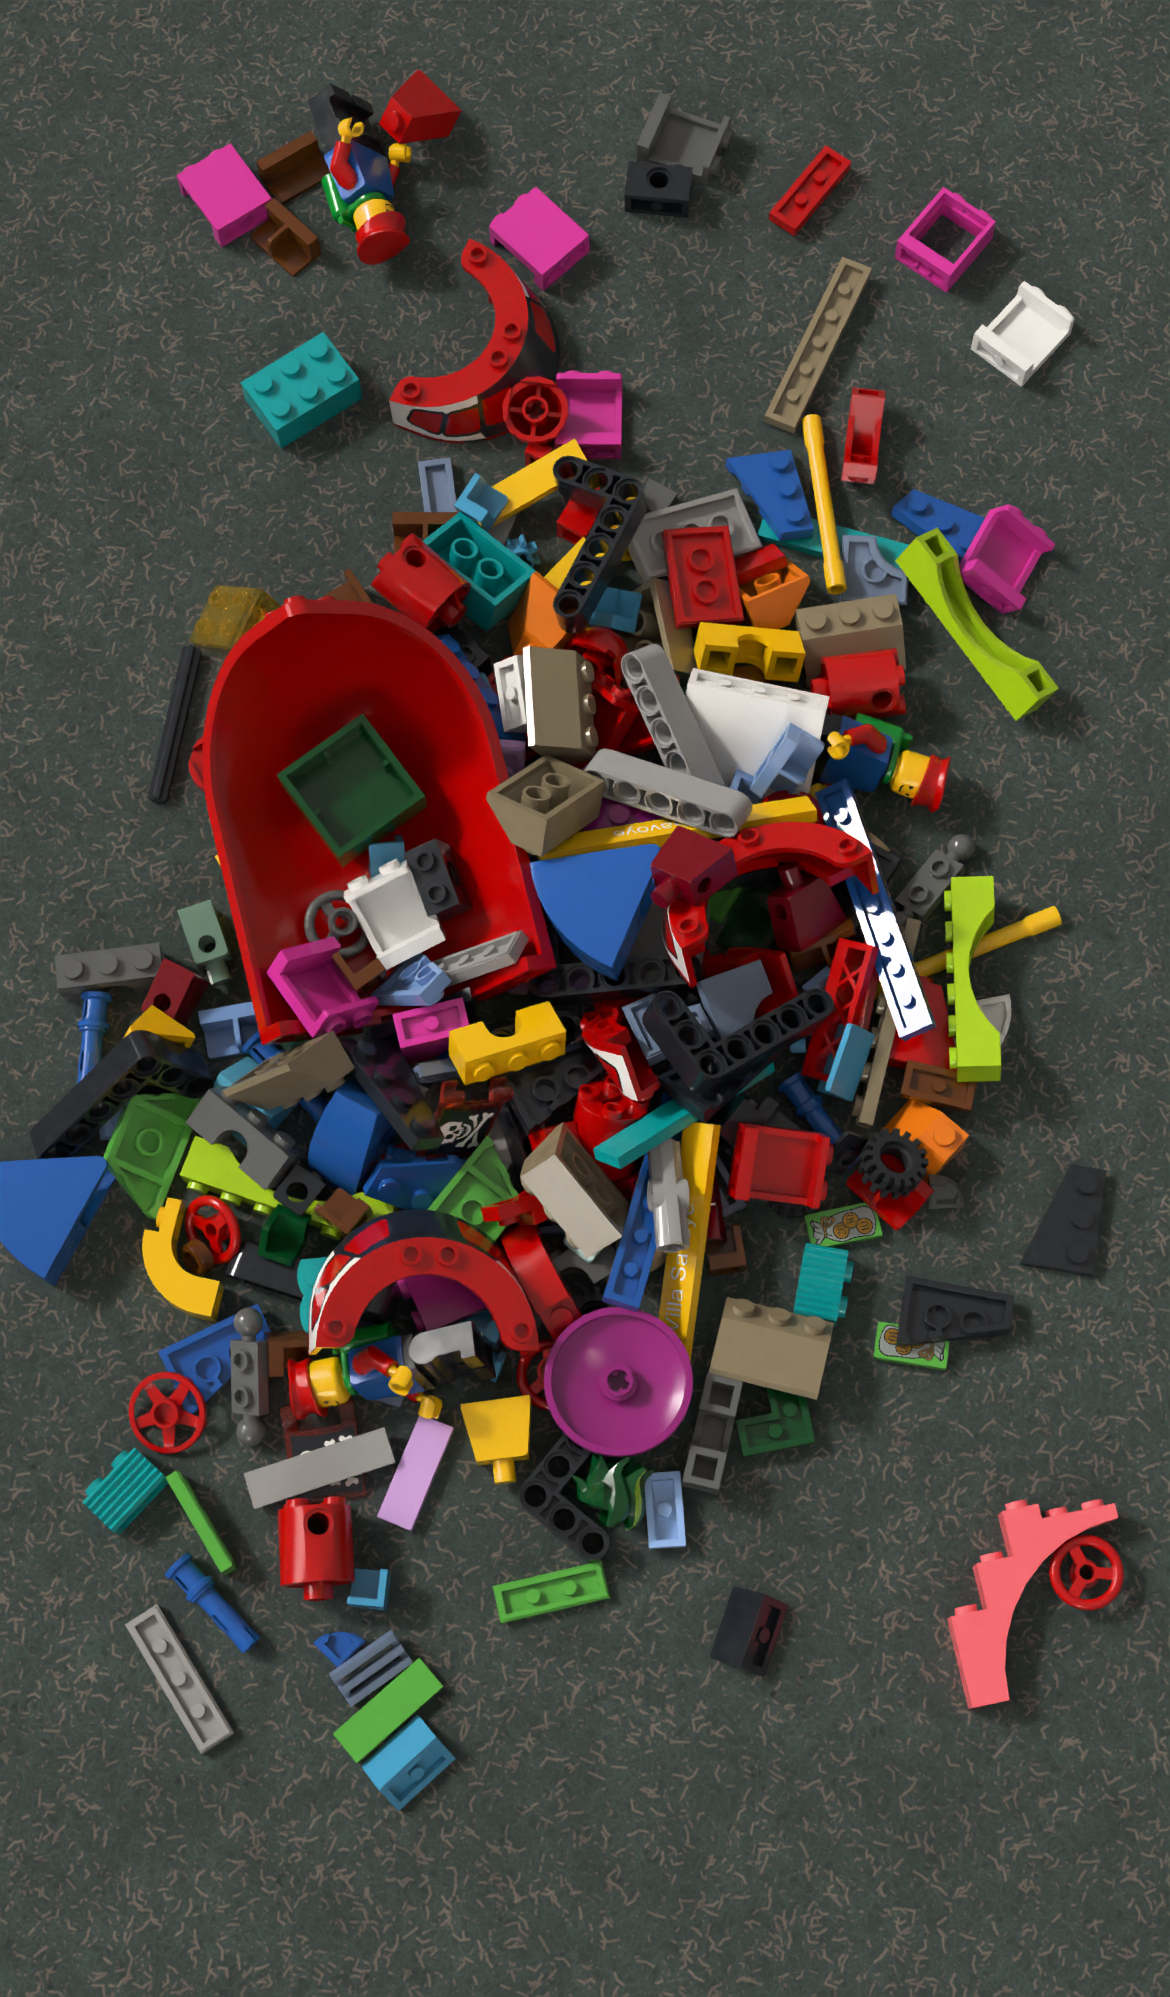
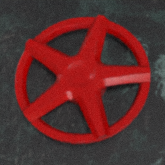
M159 1372L145 1378L133 1391L128 1409L129 1422L138 1440L152 1451L162 1454L182 1452L196 1443L207 1426V1409L204 1397L189 1377L175 1372ZM173 1379L179 1381L180 1384L170 1397H165L153 1384V1381ZM144 1389L154 1405L150 1412L135 1418V1403L139 1393ZM189 1390L197 1401L199 1417L181 1408ZM182 1424L196 1428L189 1440L180 1446L174 1447L176 1425ZM152 1425L162 1428L164 1447L149 1442L139 1429Z

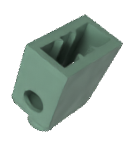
M211 899L177 910L194 962L200 971L206 969L211 986L231 980L226 962L232 961L233 958L217 909ZM214 943L215 949L212 952L205 953V946Z

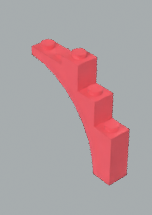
M1103 1499L1088 1501L1081 1504L1082 1510L1068 1513L1067 1507H1059L1045 1511L1046 1518H1042L1039 1504L1028 1506L1027 1500L1005 1504L1006 1510L998 1514V1519L1008 1557L1003 1558L1002 1551L980 1556L981 1563L973 1566L983 1610L978 1611L976 1604L955 1608V1616L947 1619L968 1709L1009 1700L1005 1672L1006 1641L1013 1611L1026 1583L1041 1563L1065 1541L1085 1530L1116 1520L1118 1514L1115 1503L1104 1505Z

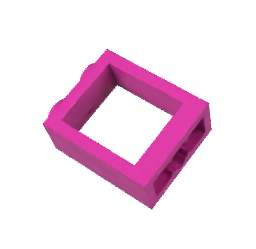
M943 187L898 239L895 259L947 293L992 240L996 221L987 212L978 210L967 203L958 193H952ZM941 215L976 237L954 264L920 242L921 238Z

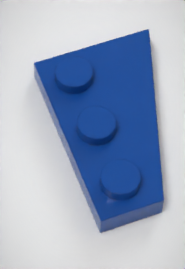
M255 1304L250 1308L259 1311L263 1318V1326L260 1332L256 1334V1340H264V1332H271L259 1304ZM235 1315L158 1351L167 1372H175L191 1378L201 1391L205 1403L231 1378L230 1340L241 1338V1335L234 1327ZM171 1379L176 1389L180 1382ZM189 1390L182 1404L186 1412L194 1414L199 1408L193 1393Z

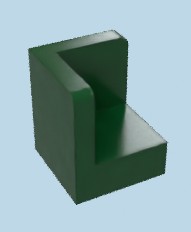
M278 1204L262 1227L257 1255L291 1266L307 1243L312 1215L304 1213L299 1217L285 1206Z

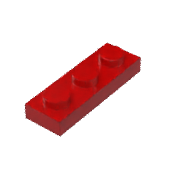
M825 145L769 212V220L795 236L849 172L852 162Z

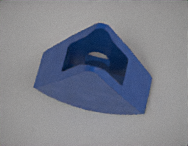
M646 844L531 862L532 879L538 897L552 927L562 942L587 966L617 981L653 903L651 892L656 887L650 867L651 862L660 851V847L656 844Z
M354 1076L336 1090L326 1106L314 1131L308 1153L309 1169L317 1172L325 1180V1184L335 1191L338 1188H342L351 1196L363 1190L364 1184L380 1158L385 1155L387 1143L394 1144L399 1136Z
M101 1156L0 1162V1241L19 1262L53 1287L65 1270L116 1180L107 1169V1161Z

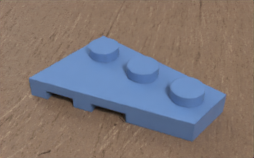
M419 953L401 962L370 996H376L379 1001L378 1005L432 1006L444 996L443 990L449 985L451 980L427 956Z

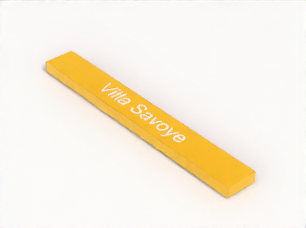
M808 796L752 804V812L738 832L748 827L779 822L813 823L817 821V809ZM665 818L577 832L544 856L536 855L538 861L646 844H656L662 847L678 825L710 839L721 838L722 836Z
M694 1122L683 1129L680 1147L683 1178L687 1179L689 1185V1208L686 1213L690 1246L687 1250L667 1253L658 1317L679 1337L687 1351L690 1362L721 1125Z

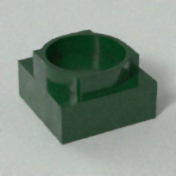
M364 714L355 718L277 774L283 789L342 868L368 850L370 843L379 842L428 807L423 792Z

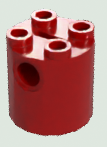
M411 533L404 539L400 549L395 554L388 552L378 563L377 568L381 572L374 578L371 586L403 615L414 620L431 633L440 627L452 628L466 613L467 607L462 603L470 591L471 583L414 533Z
M896 648L821 658V673L816 679H811L810 681L811 693L830 696L826 713L831 717L833 713L849 717L853 720L857 713L876 719L906 714L904 695H900L899 686L905 685V673L903 665H899Z
M608 1075L605 1077V1081L590 1082L579 1087L573 1121L576 1122L582 1146L610 1180L626 1178L634 1172L638 1159L622 1169H618L596 1160L593 1148L646 1116L650 1099L635 1102L625 1096Z
M342 1496L323 1498L322 1503L309 1505V1500L306 1498L286 1500L283 1509L277 1511L280 1586L282 1588H303L304 1601L334 1599L333 1586L355 1582L352 1506L346 1505V1497ZM311 1520L318 1521L323 1526V1534L316 1535L311 1533L307 1522Z

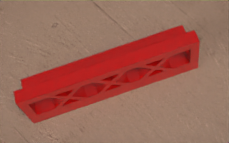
M839 938L825 991L831 995L834 1001V1008L823 1024L812 1033L801 1075L827 1082L829 1075L824 1074L823 1071L828 1056L832 1053L835 1059L843 1036L842 1034L834 1040L838 1026L843 1024L846 1027L847 1023L858 1025L879 951L878 947Z

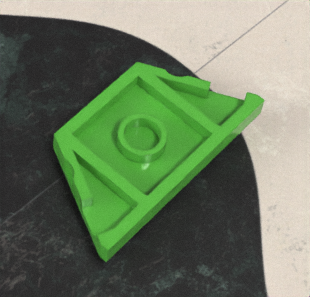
M177 1093L135 1095L124 1105L103 1158L107 1161V1169L149 1219L155 1220L159 1208L163 1206L193 1130L185 1122L203 1097L191 1099Z
M487 1135L427 1210L447 1213L475 1225L496 1242L509 1225L499 1226L498 1221L484 1222L481 1207L513 1198L518 1193L511 1183L505 1165L501 1162L492 1138Z

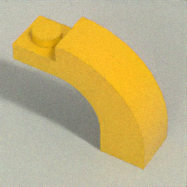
M167 1197L165 1207L161 1206L159 1208L156 1218V1227L159 1228V1232L144 1229L142 1251L145 1268L156 1289L176 1309L198 1319L216 1322L224 1286L220 1281L197 1277L181 1268L177 1257V1244L187 1207L182 1200Z

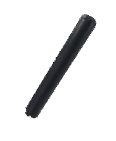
M192 645L182 648L149 789L148 799L158 804L166 803L169 798L202 655L201 649Z

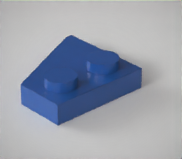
M447 1155V1161L427 1162L426 1157H411L407 1160H399L397 1158L380 1159L363 1186L364 1194L405 1210H427L461 1166L459 1157Z

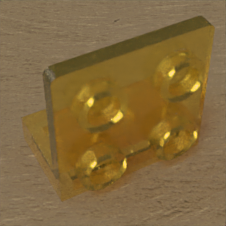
M216 585L208 598V602L199 620L195 624L189 642L194 646L231 650L247 631L264 619L266 613L277 610L281 605L263 589Z

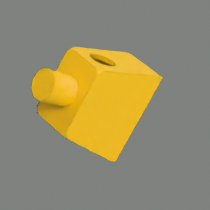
M530 1395L460 1404L478 1466L492 1464L494 1483L496 1485L516 1482L514 1461L529 1459L532 1411Z

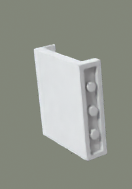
M693 668L688 680L685 696L722 776L725 787L728 786L736 769L754 776L790 722L820 740L830 696ZM816 761L809 769L805 783L798 785L793 794L800 795L799 791L809 794ZM768 787L759 803L776 791Z

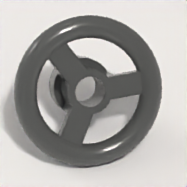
M343 890L325 892L316 897L309 905L304 919L305 933L309 942L320 940L315 930V917L319 909L328 918L327 924L330 931L327 938L334 936L338 941L340 937L351 934L355 929H362L355 913L351 909L346 907L335 909L331 904V901H345ZM336 918H340L345 922L344 929H339L336 926ZM362 930V934L355 944L339 950L338 953L343 959L354 957L366 948L369 940L365 932Z

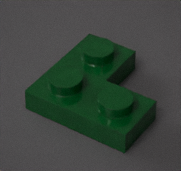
M765 1387L771 1413L735 1421L743 1458L815 1444L807 1400L803 1396Z

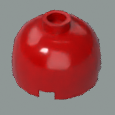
M540 376L526 377L520 380V383L508 390L502 404L503 419L509 432L525 444L545 445L554 441L565 429L569 417L568 401L565 394L552 380Z
M595 625L585 627L583 630L575 633L563 647V650L577 651L586 660L590 661L594 674L597 670L603 671L614 678L615 682L613 684L618 686L624 680L621 661L622 657L629 653V650L623 639L613 630Z

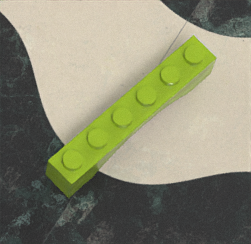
M938 527L916 537L895 560L1015 721L1037 710L1059 689L1039 661L1025 657L1009 648L983 623L965 590L960 574L958 554Z
M993 876L951 877V890L944 891V910L951 911L952 921H945V941L952 942L953 952H946V972L954 974V983L947 984L948 1005H955V1015H948L949 1037H956V1047H949L950 1069H957V1082L1001 1081L1000 1033L987 1020L979 1008L971 989L969 968L974 952L984 934L994 924Z
M194 1137L180 1173L183 1181L188 1183L186 1187L188 1190L201 1195H207L208 1191L220 1194L222 1201L240 1207L241 1202L253 1205L254 1212L269 1217L276 1206L281 1204L273 1197L275 1191L271 1189L264 1190L238 1168L240 1164L228 1146L219 1143L211 1145L204 1138ZM364 1192L352 1195L356 1200L359 1197L371 1207L373 1215L368 1221L399 1211L398 1207L365 1196ZM288 1197L289 1200H291V1201H293V1202H302V1201H303V1200H301V1199H297V1198H293V1197ZM314 1201L305 1212L312 1215L310 1225L321 1228L320 1234L340 1241L342 1235L320 1219L314 1211L317 1204L323 1207L327 1201Z

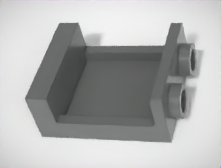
M659 93L637 142V162L649 161L654 164H681L685 167H693L692 180L708 185L712 175L717 176L723 163V157L721 156L723 149L729 150L732 144L734 130H731V117L725 115L721 124L671 108V96Z

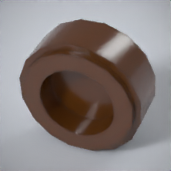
M192 1239L181 1247V1258L185 1266L193 1274L202 1276L213 1269V1256L203 1242L198 1239Z

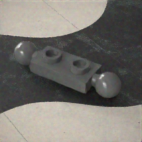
M966 834L954 835L948 842L947 855L936 849L897 896L895 904L901 911L896 912L901 926L907 918L913 919V917L925 923L944 899V891L951 890V877L963 876L965 868L959 861H966L974 854L975 844L971 837Z
M250 1307L238 1311L234 1318V1327L241 1335V1338L230 1340L232 1413L243 1414V1419L236 1428L237 1438L243 1445L255 1446L265 1436V1426L258 1419V1416L269 1414L267 1341L256 1340V1334L260 1332L263 1326V1318L259 1311Z

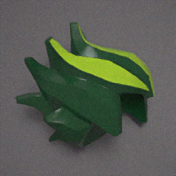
M591 1453V1468L587 1479L584 1480L572 1475L577 1484L578 1500L590 1508L600 1510L598 1521L600 1527L607 1526L611 1528L623 1522L625 1525L624 1529L628 1532L641 1522L646 1510L645 1482L654 1472L653 1468L646 1469L641 1467V1463L633 1465L637 1455L626 1456L620 1460L619 1457H612L606 1463L603 1455H600L598 1458L594 1453Z

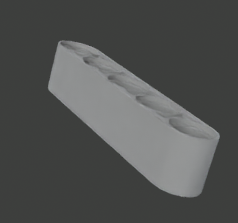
M650 644L625 654L621 661L623 675L665 767L725 787L718 767L663 648L657 644Z
M600 749L583 770L605 780L602 797L722 837H734L753 809L750 799L744 793L611 749Z

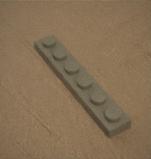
M845 257L841 258L764 416L765 423L790 433H795L869 281L872 268Z
M907 918L902 923V929L913 957L921 921ZM880 993L875 1013L880 1014L878 1027H872L870 1031L875 1034L871 1046L870 1061H866L860 1081L864 1082L862 1095L855 1096L851 1115L856 1116L854 1126L869 1129L874 1123L896 1030V1025L884 993Z

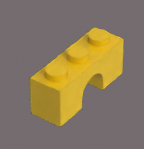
M700 622L693 650L697 668L700 670L732 676L736 663H749L760 668L767 680L789 682L799 681L806 654L799 631Z
M546 1001L517 1010L515 1035L510 1037H497L491 1034L483 1021L449 1031V1056L464 1085L478 1081L482 1082L500 1074L518 1071L526 1066L542 1061H550L558 1056L565 1055L566 1030L550 1002Z

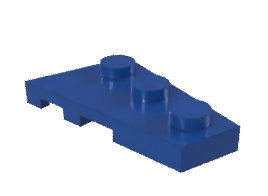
M791 449L726 459L725 467L731 475H736L741 482V489L747 497L751 496L760 508V515L779 541L813 536L814 527Z
M915 489L894 505L891 512L892 517L918 536L938 527L958 554L959 564L985 519L982 516Z

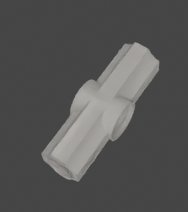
M672 1138L647 1152L650 1175L647 1184V1204L649 1211L653 1212L656 1249L664 1253H677L681 1250H687L690 1246L686 1213L689 1208V1185L687 1179L683 1178L680 1143Z

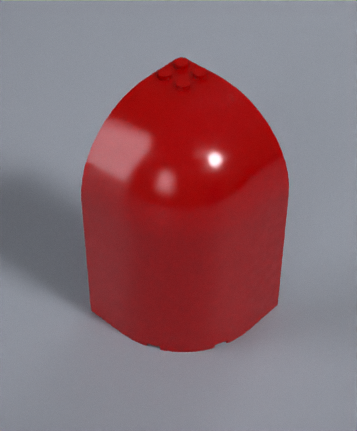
M302 595L289 597L284 600V605L277 610L266 613L264 619L247 631L233 646L224 660L211 692L204 725L202 750L205 799L262 1045L310 1041L314 1039L266 972L281 950L310 943L305 933L304 919L311 902L319 895L328 891L348 890L347 884L360 876L366 875L367 879H369L368 864H370L368 849L342 868L283 789L277 774L361 714H364L423 792L428 806L379 842L395 841L394 835H402L405 852L435 838L450 845L473 907L472 910L445 922H440L446 933V940L421 953L432 962L518 930H522L529 938L515 964L449 986L443 990L444 996L442 998L469 987L472 999L476 998L477 1002H482L557 968L540 899L532 879L528 852L510 842L486 800L487 792L509 779L498 733L487 703L467 669L441 640L409 617L384 606L368 602L336 600L333 596H326L317 600L306 599ZM331 901L335 909L346 907L352 910L350 904L345 901ZM319 909L315 917V930L320 940L326 939L330 931L327 924L328 918L321 909ZM336 918V926L339 929H344L345 922L340 918ZM355 929L351 934L340 937L338 943L341 945V949L355 944L360 938L363 929ZM369 942L362 952L354 957L344 959V961L355 974L374 961L377 955ZM399 964L386 970L387 977L398 967ZM376 986L368 993L360 997V999L362 1000L371 997L370 995L376 990L378 986ZM377 1005L372 1012V1019L366 1025L360 1028L349 1027L335 1035L341 1037L362 1034V1028L381 1025L393 1020L392 1014L423 1006Z

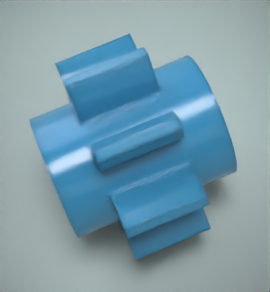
M523 534L519 538L512 540L508 537L506 538L507 544L505 547L533 568L534 564L541 563L539 556L535 554L538 550L535 541L527 544Z

